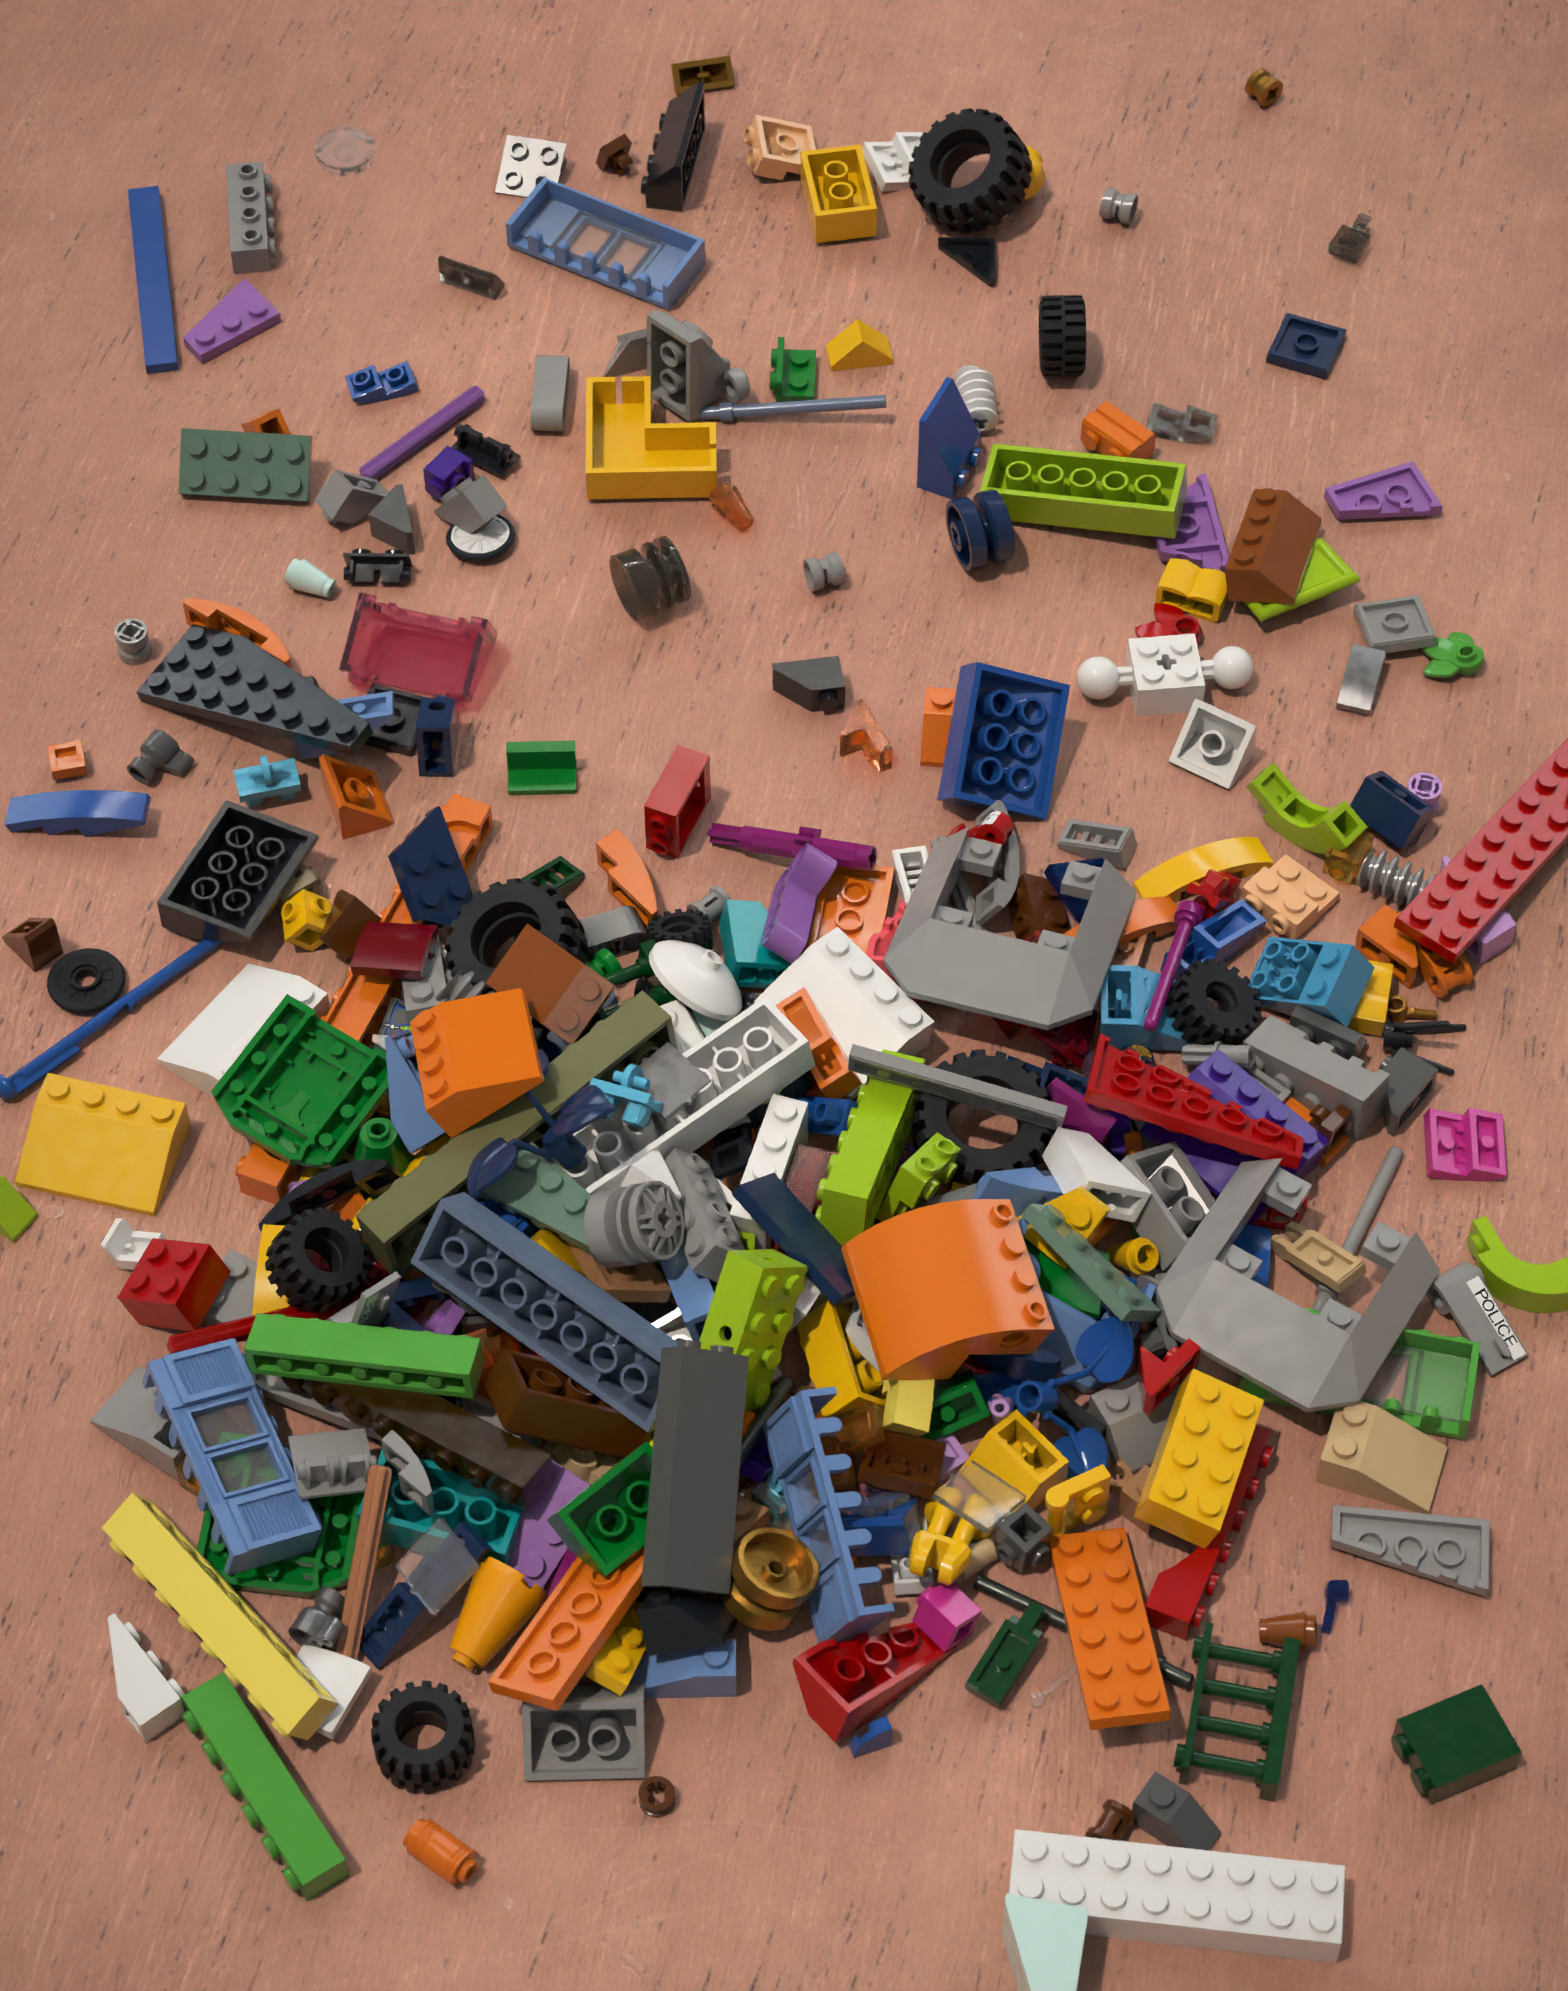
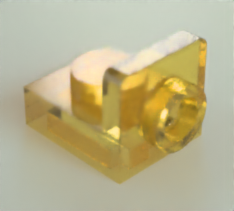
M1363 831L1355 842H1352L1345 848L1344 853L1328 848L1325 854L1323 873L1335 880L1355 885L1360 868L1368 853L1372 850L1374 834Z

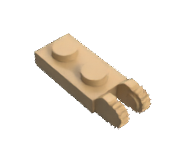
M1291 1221L1284 1227L1287 1236L1293 1243L1278 1234H1274L1271 1237V1250L1277 1256L1279 1255L1283 1260H1288L1338 1293L1344 1291L1366 1273L1363 1260L1313 1229L1308 1230L1302 1225H1298L1297 1222Z

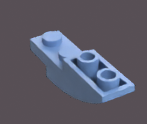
M1035 1167L986 1172L978 1181L977 1190L972 1199H1010L1015 1215L1018 1217L1030 1204L1043 1205L1062 1196L1063 1193L1053 1175L1044 1176Z

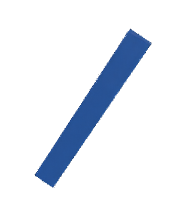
M159 186L128 189L146 371L148 374L179 370Z

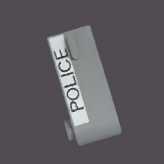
M1462 1262L1437 1276L1426 1294L1437 1312L1442 1315L1451 1313L1467 1339L1481 1343L1479 1360L1490 1377L1529 1354L1487 1288L1485 1276L1481 1269L1468 1262Z
M397 1271L361 1293L358 1300L325 1321L354 1322L359 1325L381 1327V1323L387 1317L401 1276Z

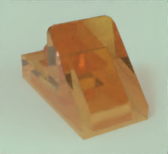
M863 699L855 702L841 732L840 756L843 757L862 750L867 761H873L880 773L892 768V745Z

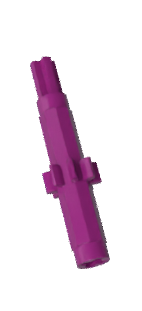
M713 822L711 829L708 830L710 843L739 847L744 851L794 859L806 843H809L835 859L837 866L872 871L877 860V849L875 846L821 838V829L800 826L799 834L746 825L739 827Z

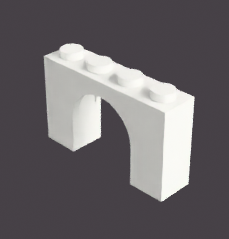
M772 1094L740 1184L771 1173H775L782 1182H784L785 1177L798 1180L808 1153V1102ZM734 1199L730 1215L737 1231L755 1234V1250L774 1249L776 1242L741 1204Z

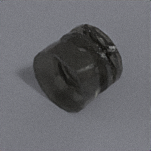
M667 536L657 537L653 543H642L640 548L641 554L635 548H630L610 557V573L615 590L623 607L634 620L639 621L658 613L660 603L665 608H671L676 602L683 603L691 597V586L684 562L677 548Z

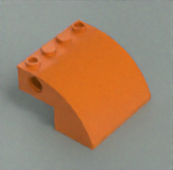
M967 1199L917 1208L872 1226L846 1242L841 1248L882 1380L950 1379L969 1355L1033 1354L1046 1337L1055 1330L1010 1199Z

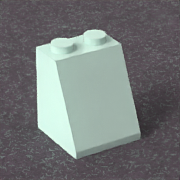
M1006 1894L1001 1934L1018 1991L1077 1990L1089 1908Z

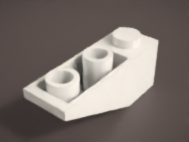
M114 1613L108 1617L118 1699L123 1715L142 1740L147 1743L182 1718L181 1714L184 1713L181 1701L184 1693L173 1678L167 1681L160 1673L163 1667L156 1655L151 1650L145 1653L138 1643L141 1642V1638L132 1624L127 1622L123 1625Z

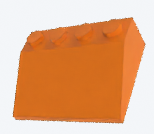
M522 988L440 1002L429 1010L420 1012L410 1021L425 1110L451 1139L545 1081L527 998Z

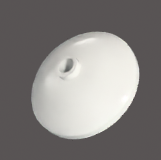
M678 940L660 941L651 949L649 962L654 974L663 986L686 1006L704 1016L721 1021L732 1020L741 1011L742 997L740 989L729 968L714 951Z

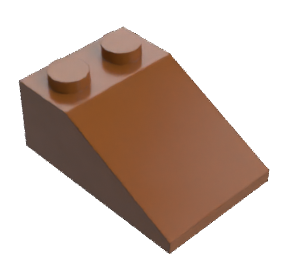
M529 924L524 927L486 981V984L497 992L522 988L526 994L530 1016L568 1043L577 1042L617 987Z

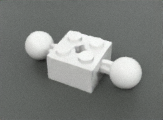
M1195 634L1130 638L1127 643L1124 667H1117L1110 659L1105 657H1091L1079 667L1077 684L1085 696L1096 700L1108 698L1117 690L1118 686L1129 685L1135 716L1187 713L1190 711L1195 698L1204 700V679H1214L1218 685L1226 689H1237L1249 682L1253 675L1254 664L1249 653L1237 646L1224 647L1214 655L1212 660L1200 661Z

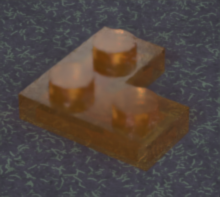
M871 1401L833 1416L841 1421V1430L834 1436L820 1437L825 1456L846 1454L852 1460L853 1453L885 1441L880 1406ZM853 1460L850 1468L844 1473L830 1474L834 1493L849 1492L857 1489ZM813 1476L815 1496H816L817 1498H819L818 1492H817V1488H816V1484H815V1480H814V1476Z

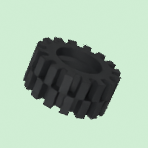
M675 909L676 913L671 914L670 911L663 912V917L657 915L654 917V920L648 922V941L653 939L655 944L660 941L678 940L699 945L707 950L713 949L710 919L707 914L703 915L702 911L698 910L694 913L693 909H687L686 912H682L681 909Z

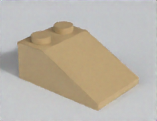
M1359 1401L1358 1405L1336 1408L1320 1459L1316 1482L1418 1513L1429 1514L1448 1447L1382 1408Z

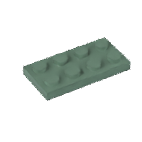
M181 428L178 494L309 501L313 436Z

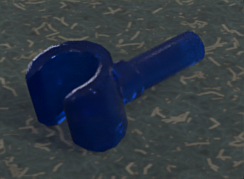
M1331 1580L1327 1584L1324 1594L1326 1610L1321 1632L1324 1634L1331 1633L1336 1603H1348L1349 1583L1347 1580Z

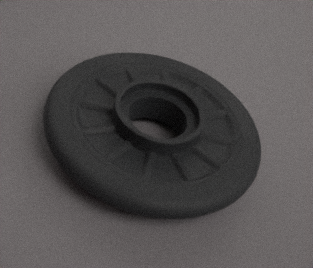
M95 948L79 949L64 955L53 965L47 978V989L52 1000L62 1009L74 1013H92L106 1008L119 997L125 985V971L120 961L109 952ZM85 975H91L96 978L89 986L77 984L78 979Z

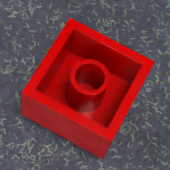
M152 1238L117 1298L139 1325L193 1331L197 1330L231 1271L210 1244Z

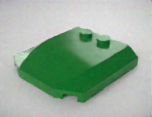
M286 994L211 1092L232 1130L290 1165L330 1169L335 1166L360 1133L362 1126L369 1121L389 1094L386 1052L376 1046L373 1050L318 1018L317 1012L314 1009Z
M220 1432L218 1445L245 1438L248 1435ZM282 1445V1447H287L290 1451L289 1445ZM263 1448L214 1462V1467L226 1493L277 1479ZM370 1449V1454L373 1456V1450ZM365 1492L308 1499L313 1511L318 1513L322 1523V1533L312 1552L227 1576L224 1568L229 1551L225 1542L217 1545L213 1542L211 1531L215 1520L210 1510L204 1512L197 1550L229 1585L236 1590L310 1598L316 1596L321 1587L337 1589L348 1585L358 1531L356 1514Z

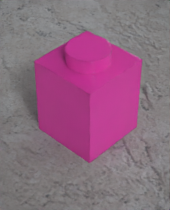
M954 1583L950 1586L940 1584L936 1588L929 1586L920 1594L917 1599L918 1608L912 1621L937 1646L946 1652L971 1636L982 1610Z

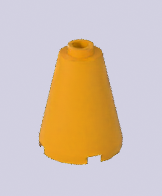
M488 1556L487 1559L485 1558L474 1572L449 1646V1649L455 1653L451 1659L469 1671H472L475 1666L483 1669L540 1610L547 1600L548 1593L536 1583L532 1589L528 1588L529 1583L523 1579L525 1575Z

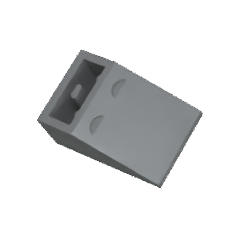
M138 1366L90 1420V1424L180 1481L184 1476L183 1464L186 1454L182 1445L177 1447L171 1446L169 1431L172 1422L168 1413L160 1416L157 1414L155 1399L158 1391L156 1386L144 1388L142 1381L146 1368ZM224 1409L193 1417L206 1448L210 1447L220 1435V1432H223L228 1426Z

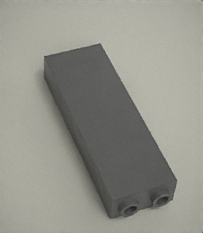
M678 1340L675 1347L661 1348L642 1587L686 1591L705 1595L730 1594L749 1356L733 1354V1347L713 1345L710 1346V1350L701 1349V1342Z

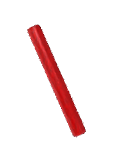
M297 1304L295 1307L289 1306L261 1314H281L288 1317L305 1319L318 1318L324 1321L336 1314L338 1307L332 1310L328 1308L325 1312L317 1313L315 1308L310 1312L302 1311L301 1305ZM256 1315L170 1336L167 1350H169L170 1354L231 1338H235L237 1343L248 1340Z

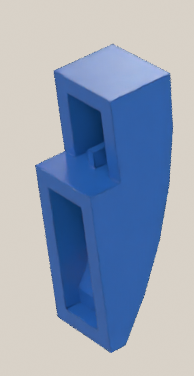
M1241 899L1193 927L1175 979L1177 980L1189 965L1200 959L1202 963L1207 958L1213 959L1215 965L1220 960L1227 962L1265 926L1267 920ZM1169 950L1165 953L1162 966L1160 969L1161 972L1165 964Z

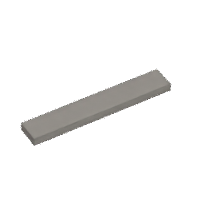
M856 1044L852 1045L849 1054L848 1069L856 1073L1052 1130H1056L1058 1127L1062 1128L1068 1107L1066 1105Z

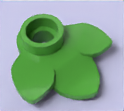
M1452 632L1448 639L1437 637L1436 646L1421 648L1432 659L1423 670V674L1429 677L1446 678L1456 673L1471 675L1478 672L1484 662L1483 650L1474 645V640L1471 636L1461 632Z

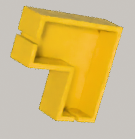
M651 376L622 377L623 404H617L615 377H586L587 500L717 497L716 422L652 423Z

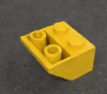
M1016 1409L986 1433L959 1470L958 1477L1002 1519L1007 1513H1014L1024 1503L1035 1509L1044 1502L1046 1493L1051 1487L1067 1481L1069 1460Z

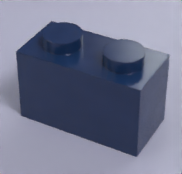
M1382 770L1365 777L1350 804L1351 808L1367 825V828H1373L1384 836L1383 839L1386 843L1401 849L1418 842L1436 810Z

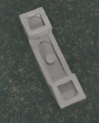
M1000 800L995 801L976 817V826L982 824L991 812L999 811L1009 816L1004 803ZM1015 830L1002 846L1001 857L993 876H987V887L976 896V923L981 926L1009 903L1016 890L1020 859Z

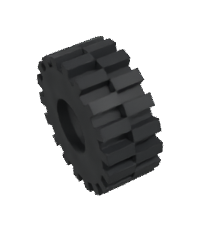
M1207 958L1203 963L1200 959L1189 965L1172 984L1165 1004L1170 1006L1166 1013L1168 1018L1174 1017L1175 1021L1171 1025L1175 1031L1181 1029L1184 1032L1181 1038L1186 1042L1190 1038L1195 1041L1194 1044L1214 1045L1216 1041H1222L1225 1045H1239L1257 1026L1256 1023L1261 1017V1013H1258L1262 1008L1261 1001L1254 1000L1258 996L1256 988L1250 989L1248 987L1251 981L1247 976L1242 979L1237 975L1240 971L1238 968L1233 966L1229 970L1226 968L1227 962L1222 960L1215 965L1213 959ZM1207 997L1215 1000L1223 1011L1212 1006Z

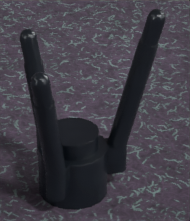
M1385 1021L1383 1050H1392L1391 1057L1393 1058L1401 1047L1412 1048L1413 1033L1466 1030V1025L1450 1024L1449 1021L1412 1023ZM1419 1057L1436 1067L1438 1072L1451 1076L1455 1073L1452 1068Z

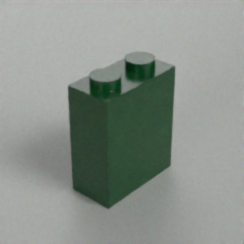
M1483 1684L1397 1719L1391 1737V1743L1396 1755L1400 1759L1405 1758L1411 1769L1410 1775L1414 1787L1420 1794H1425L1431 1805L1515 1770L1522 1753Z

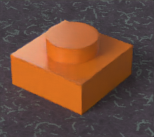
M81 740L47 746L53 780L87 774Z

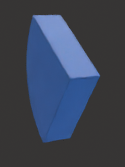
M887 1716L869 1723L870 1731L862 1737L856 1734L853 1736L849 1748L854 1759L891 1746L892 1727Z

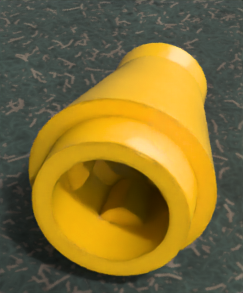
M1144 1237L1121 1244H1113L1107 1251L1110 1254V1263L1113 1266H1119L1138 1275H1144L1153 1270L1159 1260L1157 1247Z

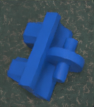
M808 1096L807 1099L796 1098L797 1100L808 1102V1134L840 1137L842 1130L848 1131L847 1122L851 1108H857V1102L847 1099Z

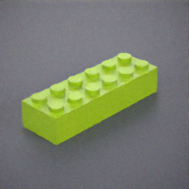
M993 443L979 492L990 489L997 490L1008 509L1011 521L1175 539L1187 494L1186 463Z
M885 1049L882 1050L883 1053L925 1064V1059ZM867 1076L868 1085H861L857 1098L858 1108H851L847 1122L848 1131L842 1130L837 1145V1152L839 1153L838 1155H831L827 1168L828 1179H821L817 1191V1200L822 1201V1206L818 1207L815 1217L842 1246L874 1225L878 1211L884 1201L913 1130L915 1102L918 1092L921 1091Z

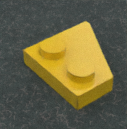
M1083 1186L1043 1204H1051L1064 1215V1221L1087 1240L1090 1239L1111 1210V1208ZM1022 1215L1016 1217L1017 1221L1022 1217ZM1029 1224L1024 1237L1063 1269L1068 1268L1069 1265Z

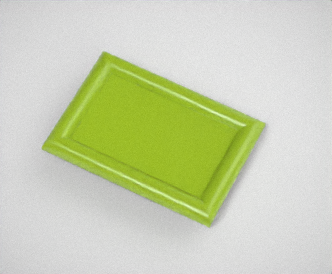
M1321 537L1316 539L1294 604L1243 603L1262 622L1359 583L1361 579Z

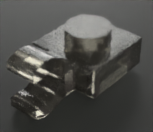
M1360 213L1352 227L1342 224L1329 243L1328 253L1356 264L1370 244V228L1367 226L1372 217Z

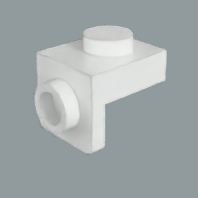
M117 1218L102 1241L101 1248L119 1269L134 1270L152 1238H166L162 1233L134 1231L125 1219Z

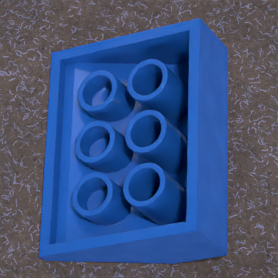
M980 662L961 666L937 800L986 810L995 801L1000 800L1004 803L1008 814L1046 820L1070 685Z

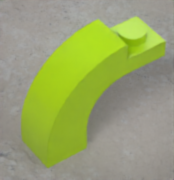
M1274 762L1262 770L1246 786L1267 811L1261 817L1282 837L1307 851L1319 854L1339 852L1347 848L1367 828V825L1346 800L1333 807H1322L1307 800L1296 790Z
M1486 1215L1472 1220L1469 1236L1467 1237V1245L1470 1253L1476 1258L1474 1265L1478 1266L1483 1272L1486 1280L1485 1284L1493 1297L1511 1307L1527 1312L1557 1313L1568 1310V1257L1549 1264H1532L1522 1261L1506 1249Z

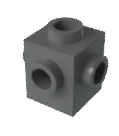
M1026 1503L1021 1505L1014 1513H1007L997 1523L994 1541L996 1554L1002 1562L1008 1566L1013 1565L1020 1573L1031 1564L1034 1567L1038 1566L1050 1553L1048 1547L1053 1528Z

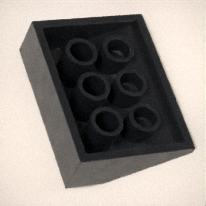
M226 800L157 901L162 927L192 939L252 942L318 841V834Z

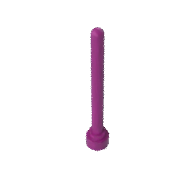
M1182 901L1178 904L1175 911L1174 921L1177 930L1144 1020V1028L1147 1031L1157 1029L1190 933L1193 931V927L1202 923L1205 911L1195 901Z

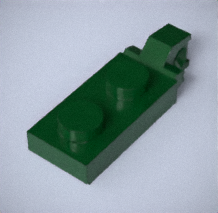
M1031 1601L1020 1619L1014 1615L1009 1620L1005 1619L966 1681V1690L1000 1709L1040 1644L1043 1632L1038 1627L1045 1616L1043 1614L1044 1607Z

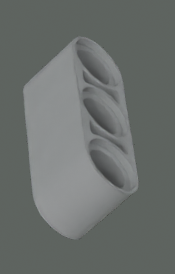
M537 355L530 414L531 431L564 432L570 377L569 356Z

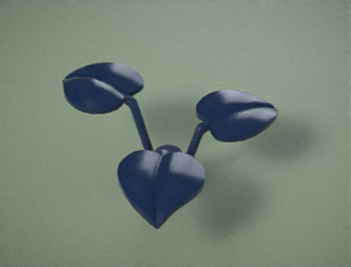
M538 1049L543 1076L545 1077L549 1067V1059L541 1049ZM588 1085L580 1089L564 1103L561 1111L562 1115L556 1118V1122L531 1090L524 1093L550 1126V1129L544 1134L542 1139L545 1144V1150L517 1139H512L508 1143L504 1138L492 1141L475 1156L467 1174L469 1195L476 1200L481 1192L507 1174L517 1161L518 1148L539 1155L547 1162L554 1158L567 1170L576 1167L584 1159L587 1149L573 1134L616 1111L604 1092L596 1085Z

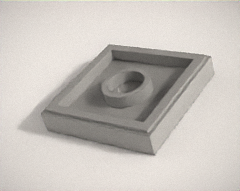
M1419 595L1354 605L1353 614L1367 647L1392 653L1436 646L1437 636Z

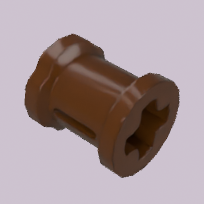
M1108 1799L1103 1804V1814L1095 1827L1088 1828L1085 1837L1120 1841L1127 1828L1133 1827L1137 1822L1136 1815L1126 1805L1116 1800Z

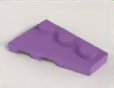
M244 278L183 337L184 345L203 364L280 323V313Z
M1413 461L1325 488L1324 498L1338 520L1441 515L1443 507Z
M552 1460L555 1479L528 1511H523L508 1565L525 1575L523 1579L529 1583L528 1586L530 1588L536 1583L544 1590L559 1568L568 1549L547 1519L590 1485L554 1460Z

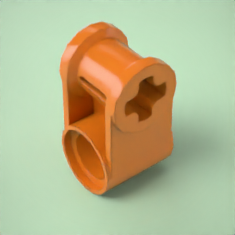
M1415 941L1418 959L1417 970L1436 997L1443 998L1448 994L1449 990L1459 985L1467 986L1473 982L1472 970L1464 957L1460 956L1454 963H1451L1435 952L1426 950L1428 949L1427 947Z

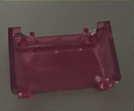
M359 592L339 668L343 674L348 676V682L360 686H367L368 682L431 696L445 695L456 701V707H463L464 702L470 703L495 646L498 634L488 619L472 616L469 623L466 618L459 617L458 620L399 608L392 602L388 604L376 602V595Z

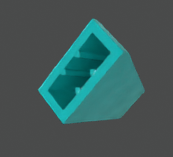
M726 899L719 921L725 965L731 971L738 987L768 988L792 964L761 945L768 911L758 901Z

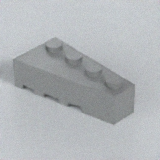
M1271 1015L1243 1042V1045H1253L1255 1050L1253 1066L1290 1090L1291 1097L1310 1111L1318 1104L1325 1106L1331 1113L1340 1104L1353 1111L1345 1135L1355 1142L1382 1115L1390 1073L1381 1069L1374 1073L1364 1068L1365 1061L1355 1056L1347 1060L1337 1055L1335 1047L1324 1041L1318 1044L1310 1042L1306 1032Z

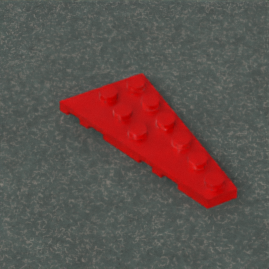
M1101 1033L1099 1034L1083 1102L1090 1103L1101 1110H1112L1127 1115L1135 1121H1146L1161 1126L1169 1132H1180L1196 1137L1207 1144H1218L1233 1149L1241 1155H1252L1264 1160L1282 1158L1279 1167H1289L1297 1170L1302 1158L1304 1138L1266 1118L1254 1120L1246 1116L1241 1111L1243 1106L1231 1100L1225 1105L1211 1098L1212 1090L1163 1065L1152 1067L1139 1059L1140 1053L1130 1048L1123 1052L1109 1045L1111 1038Z

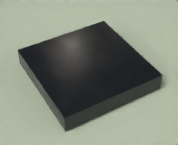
M372 683L366 695L393 691L394 719L373 731L364 745L411 757L417 746L415 725L420 701L428 697Z

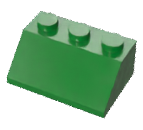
M647 1441L634 1449L547 1519L569 1550L603 1577L611 1573L645 1545L653 1448Z

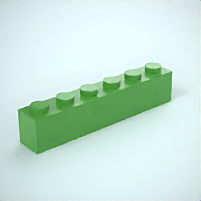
M257 1313L244 1348L250 1373L470 1399L475 1397L485 1364L480 1338H473L467 1335L438 1334L431 1331L403 1330L389 1326L359 1325L354 1322L323 1321L318 1318H296L281 1314Z
M223 1672L183 1695L182 1700L186 1711L181 1714V1717L192 1735L199 1732L205 1742L200 1746L207 1760L212 1766L218 1763L225 1773L220 1777L231 1797L239 1795L245 1804L240 1809L252 1829L259 1826L265 1837L261 1839V1843L271 1860L279 1858L285 1869L281 1873L293 1893L300 1890L305 1900L309 1901L348 1877L349 1872L346 1859L226 1674Z

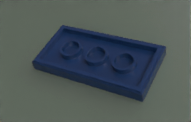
M775 1173L740 1184L732 1193L733 1197L790 1258L808 1266L806 1276L832 1304L835 1305L856 1296L841 1250L843 1246Z

